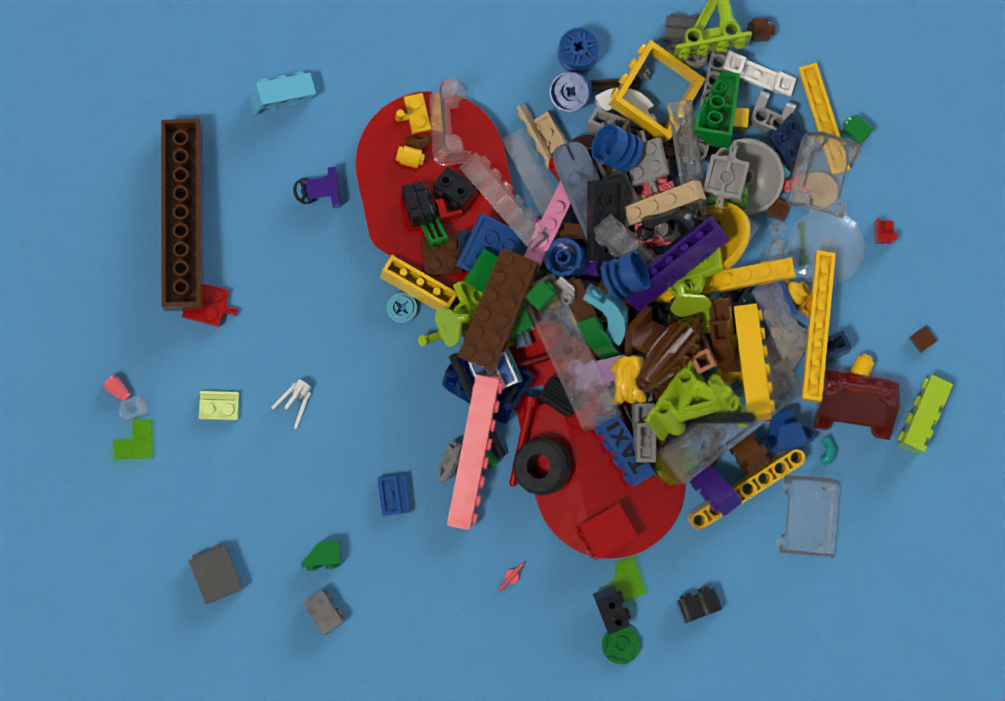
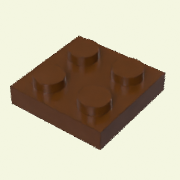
M458 235L447 236L448 243L441 242V245L437 246L435 244L432 248H430L426 237L421 238L424 274L428 276H441L463 273V269L455 265L459 258Z

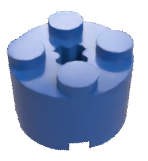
M556 239L545 252L544 260L546 267L558 277L562 276L565 280L572 277L576 279L587 271V252L584 247L571 239Z

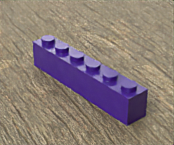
M710 216L647 267L651 281L650 287L639 293L632 292L630 297H625L626 301L638 312L729 241V237L722 227Z

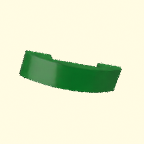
M595 316L577 323L586 342L601 359L625 354V349L622 345L615 344L604 332L603 325Z

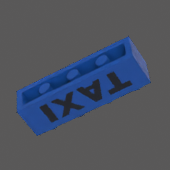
M615 408L592 421L594 432L603 439L602 445L607 452L610 451L613 455L612 461L618 469L621 468L624 473L622 477L627 485L634 487L655 474L648 462H636L634 439Z

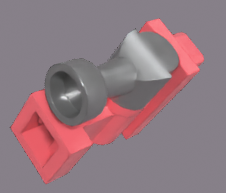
M664 222L651 228L653 230V238L647 241L638 239L635 233L636 243L650 244V247L668 246L680 236L679 224L669 225ZM642 223L635 224V229H638V226L642 225Z

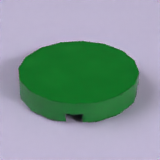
M629 627L612 634L606 632L602 639V650L609 661L615 664H626L637 657L640 651V640L636 632Z

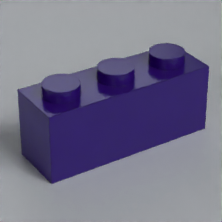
M707 460L687 473L691 479L689 483L695 491H700L699 494L705 502L710 501L709 505L715 513L719 511L725 517L742 504L737 492Z

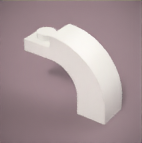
M615 88L595 96L594 101L599 109L609 113L615 111L614 108L608 105L612 99L610 97L611 93ZM628 88L623 99L657 122L654 114L649 113L653 109L651 101L640 92Z

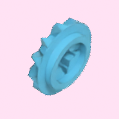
M407 293L394 294L387 302V313L397 323H407L414 318L417 312L415 299ZM396 302L400 305L406 304L405 309L408 314L403 311L397 313L399 308Z

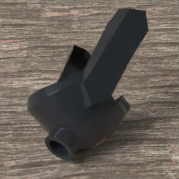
M675 208L659 214L645 216L641 218V223L646 228H653L671 220L673 223H680L684 226L686 232L665 247L662 251L664 254L697 228L698 222L702 220L703 216L699 209Z

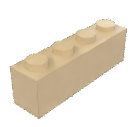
M693 180L624 207L629 225L635 226V224L641 223V218L645 216L659 214L675 208H685L706 200V196L701 182Z

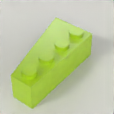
M934 375L924 378L920 386L923 390L920 396L917 395L912 404L915 407L912 413H908L904 421L907 423L904 430L901 429L897 436V440H899L897 446L916 455L926 452L928 446L924 444L933 435L934 431L931 427L932 425L935 426L941 414L939 409L945 406L953 384Z

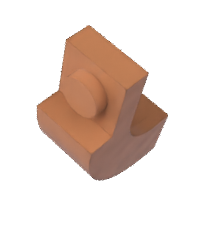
M701 331L699 341L700 350L696 356L691 358L698 374L717 366L715 354L708 337L703 331Z

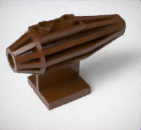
M645 306L625 329V356H634L638 351L647 354L635 378L636 387L640 391L650 392L673 374H679L683 368L688 366L690 359L698 354L702 325L697 319L687 317L672 323L667 328L652 321V308Z

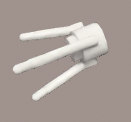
M298 379L271 407L275 409L291 393L293 395L285 405V409L289 408L296 397L299 399L304 397L294 429H297L306 403L311 395L309 392L311 386Z

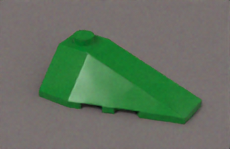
M721 71L701 108L696 113L693 132L710 146L729 149L740 81L739 73Z

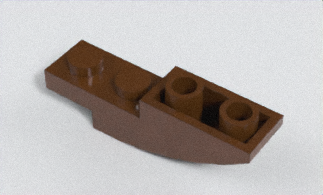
M711 299V320L709 325L721 372H740L737 334H734L731 299Z

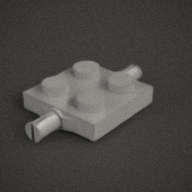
M641 130L637 132V135L642 140V154L636 166L629 171L633 186L648 184L650 194L658 193L656 181L670 174L662 139L657 137L648 141L646 140L645 131Z
M730 145L728 156L712 154L703 187L704 193L717 197L714 208L718 209L719 206V210H722L724 199L741 201L750 162L741 161L735 157L738 147H733V145Z

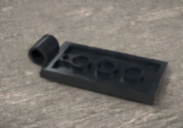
M625 179L587 181V262L597 261L596 271L599 276H602L601 265L603 263L610 262L614 258L619 260V257L624 254Z

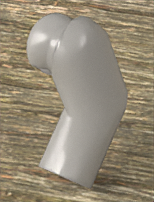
M561 276L555 284L562 289V303L570 305L575 300V288Z

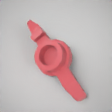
M525 562L518 565L515 570L511 569L506 572L505 581L498 588L500 592L509 583L513 584L518 581V573L524 567Z

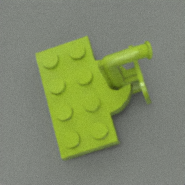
M720 248L666 290H669L675 297L670 306V310L675 315L686 317L702 312L704 324L702 331L707 334L710 333L711 301L706 296L699 294L705 286L706 277L723 272ZM661 255L647 259L648 266L651 263H653L656 259H658Z
M464 281L454 284L453 287L460 303L454 307L453 311L447 307L436 311L435 322L439 331L426 336L420 335L418 337V344L426 346L443 339L448 347L458 344L461 336L465 337L483 293ZM513 338L509 340L508 347L515 345Z

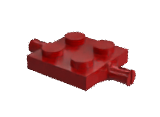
M203 283V310L183 311L182 318L219 328L225 313L237 316L238 308L228 306L229 290Z

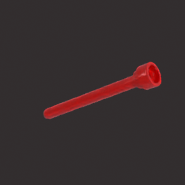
M524 395L525 412L516 452L526 442L532 411L535 409V406H538L539 402L537 397ZM513 466L509 480L511 487H515L517 484Z

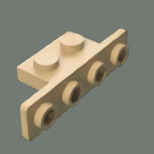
M526 104L518 105V115L528 127L527 132L535 140L536 149L543 155L545 165L549 170V161L553 157L555 148L566 144L567 141L551 111H547L534 119Z

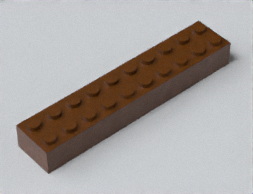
M200 119L161 120V307L164 311L203 310V125Z

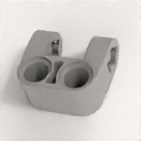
M761 90L750 118V124L753 128L764 133L771 129L776 131L777 128L773 126V123L781 125L790 113L794 112L796 105L787 102L782 115L765 108L770 94ZM755 116H762L764 121H758Z

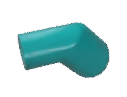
M828 436L821 440L826 449L824 455L820 457L823 465L831 464L837 452L831 437Z

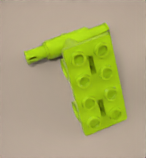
M708 0L694 28L686 31L683 44L675 46L673 55L680 60L690 58V55L695 54L705 56L711 51L721 53L733 47L735 49H742L749 44L752 32L741 33L739 24L733 18L730 0ZM717 6L720 18L719 27L704 30Z
M690 360L688 366L683 368L679 374L677 373L669 383V386L659 398L652 411L649 412L645 421L659 440L664 441L669 433L676 436L682 434L686 429L685 420L722 410L725 412H745V409L740 403L739 398L727 384L722 382L719 376H712L711 380H709L711 387L707 386L704 382L705 379L701 374L697 373L693 362ZM737 424L740 428L747 426V424Z

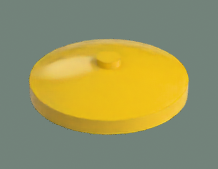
M728 202L723 203L722 210H719V206L718 209L714 208L715 204H712L701 211L702 216L711 215L712 213L718 214L721 219L722 229L730 239L720 247L723 271L738 261L745 251L750 238V222L746 213L735 204Z

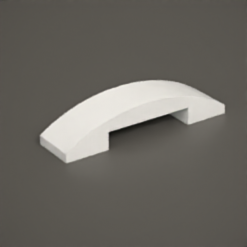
M728 51L723 69L727 72L739 73L740 79L745 82L789 97L792 94L797 79L785 73H777L746 60V57L732 51Z

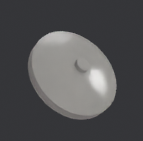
M751 138L733 140L730 142V145L738 147L735 157L741 161L750 162L744 187H748L747 209L742 210L746 215L762 212L777 200L784 184L782 161L775 150L762 141ZM720 148L715 155L728 156L729 149Z

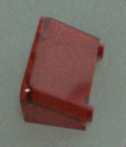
M834 370L825 371L822 401L820 403L817 402L813 428L828 430L832 427L833 421L868 426L870 427L871 434L876 438L890 440L900 408L899 384L891 379Z

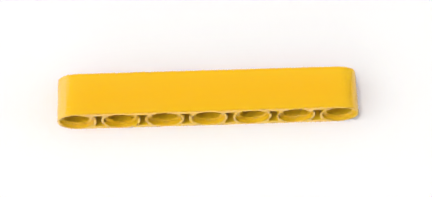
M799 449L784 451L771 459V462L751 477L746 475L732 484L731 487L737 492L742 503H744L801 466L805 461V454ZM797 452L798 459L792 462L791 455ZM777 463L782 464V469L779 472H775V465ZM765 473L766 479L760 483L758 480L759 475ZM748 483L750 490L747 493H743L742 488ZM708 500L688 514L687 520L692 527L703 529L723 515L719 511L711 514L710 501ZM697 515H701V522L694 524V518Z

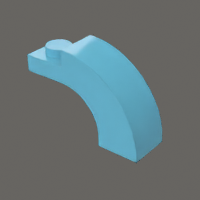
M590 284L585 291L583 299L605 314L608 324L604 332L614 343L620 345L629 320L626 305L623 300L616 301L609 292L606 294L599 287Z

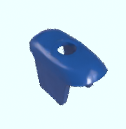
M789 408L772 413L769 432L761 439L760 444H763L769 453H778L808 445L815 440L816 436L810 428L802 426L801 422L797 421L794 410Z

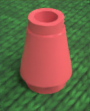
M114 374L103 384L106 388L105 391L122 402L131 395L121 379Z

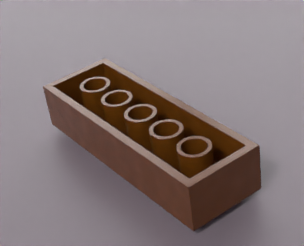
M501 248L458 353V358L494 373L497 372L526 301L525 296L529 293L540 267L537 261Z

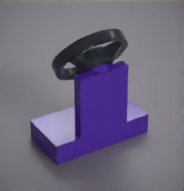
M327 167L328 177L315 179L301 178L297 180L293 186L295 198L300 203L307 205L313 203L317 198L331 196L333 208L341 207L336 168ZM298 183L301 185L302 198L297 194ZM307 196L308 199H312L310 202L304 201Z

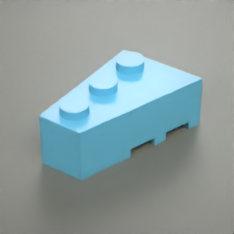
M297 72L289 77L280 75L275 77L274 80L268 81L267 78L258 80L249 93V98L254 116L260 114L261 110L271 108L274 111L277 110V106L286 104L291 106L312 100L316 95L311 74Z

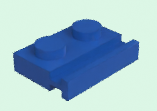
M406 474L378 477L382 516L410 513Z

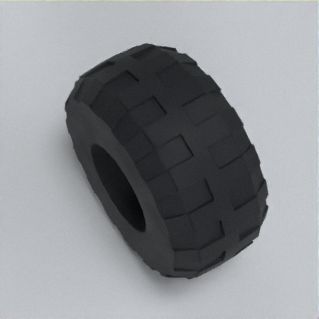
M537 437L530 439L521 445L513 460V472L519 485L527 492L535 495H549L558 492L561 488L565 487L572 474L573 465L569 451L561 442L553 438ZM540 455L545 456L550 463L549 473L545 477L540 476L536 470V461Z

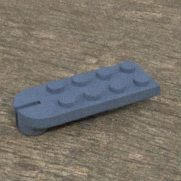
M570 142L555 148L553 160L555 169L587 240V181L600 180L586 147L579 142Z

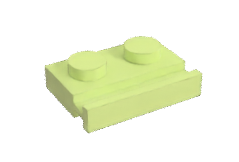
M200 391L199 419L238 421L239 392Z

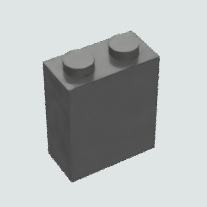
M221 544L211 547V551L208 553L198 552L192 555L193 559L188 560L205 604L244 590L227 546L222 547Z

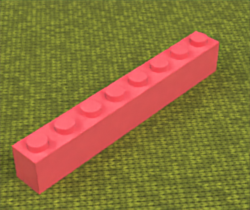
M481 372L476 374L447 522L448 526L470 530L472 525H476L478 514H475L476 506H480L481 495H478L479 489L483 488L485 477L482 476L483 469H487L489 458H486L487 450L490 451L492 439H489L491 431L494 432L496 420H493L494 412L498 413L500 402L497 401L498 394L502 393L503 382H501L500 376Z

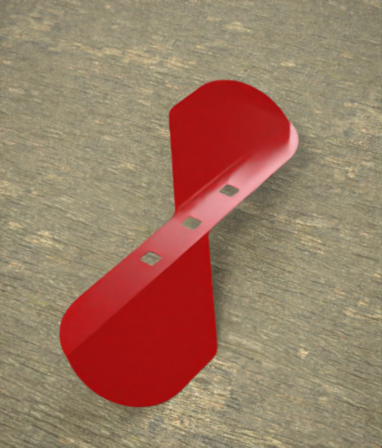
M431 91L416 92L402 96L381 108L364 129L356 153L357 181L371 241L378 249L390 257L393 255L423 273L421 238H425L421 226H411L401 197V187L423 182L425 188L430 190V203L435 204V201L441 198L434 193L433 182L447 166L475 186L478 193L477 197L465 209L462 217L441 222L447 236L458 235L457 231L472 230L480 213L523 233L505 149L493 121L480 107L463 97ZM423 93L431 131L412 135L409 120L396 121V112L399 109L403 110L404 113L407 112L404 97ZM423 135L432 137V144L420 149L422 150L421 154L425 155L422 166L418 165V168L402 165L396 161L399 146L404 147L406 137L414 136V139L423 138ZM434 221L432 224H433V226H434V228H435V230H436V232H437V235H438V237H439V236H441V234H440V232H439V230H438V228H437V226H436V224H435V221ZM426 224L431 237H433L428 224ZM463 269L462 274L430 277L455 291L453 285L463 281L469 271ZM533 281V284H532V286H531L530 291L535 287L534 281ZM527 299L525 305L535 328L529 331L533 344L519 349L515 345L509 347L514 361L518 362L551 352L556 346L564 344L566 347L568 359L560 361V359L556 360L555 358L518 369L523 381L511 386L520 430L525 412L523 398L524 395H527L526 389L539 385L544 387L551 376L553 378L555 376L565 381L564 385L569 388L574 387L578 389L573 367L603 360L590 347L549 321ZM601 385L594 387V391L587 393L580 390V395L584 398L573 416L569 419L547 404L535 406V409L532 411L526 442L537 437L556 439L569 451L573 465L571 477L565 487L553 494L535 495L542 517L552 532L572 549L587 555L585 550L587 546L584 541L581 542L576 534V531H578L576 526L620 503L638 538L602 558L617 559L632 556L645 551L662 539L677 519L685 495V471L680 447H669L668 444H663L656 448L655 465L660 475L654 478L651 476L632 487L624 481L622 477L624 473L621 468L618 469L612 461L613 455L610 451L607 452L602 445L603 439L600 435H596L592 428V421L611 410L603 411L597 395L598 392L608 388H602ZM624 400V402L621 405L613 408L616 409L620 418L622 419L625 426L627 427V429L633 437V432L621 408L625 405H629L632 411V403H628V401ZM540 455L536 461V470L542 477L549 473L550 463L545 456Z

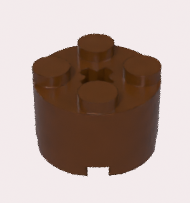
M751 430L727 446L731 455L735 456L737 464L749 477L771 462L767 455V449L763 444L758 445L756 442L757 438Z

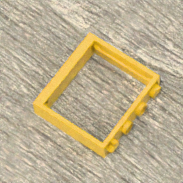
M650 40L646 44L642 43L637 50L638 56L636 59L633 58L628 64L629 70L619 79L618 82L621 84L612 91L610 96L612 99L608 105L653 137L661 138L662 143H665L671 139L704 83L705 78ZM648 54H651L690 82L665 127L623 99L624 94Z

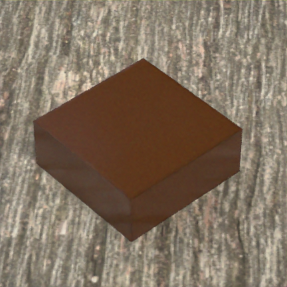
M777 199L768 208L766 217L784 222L790 203Z
M927 326L909 337L920 353L937 342Z

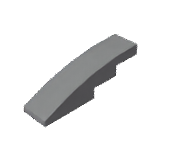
M651 390L650 392H645L646 402L639 403L635 400L632 403L636 462H656V434L645 421L649 412L654 408Z

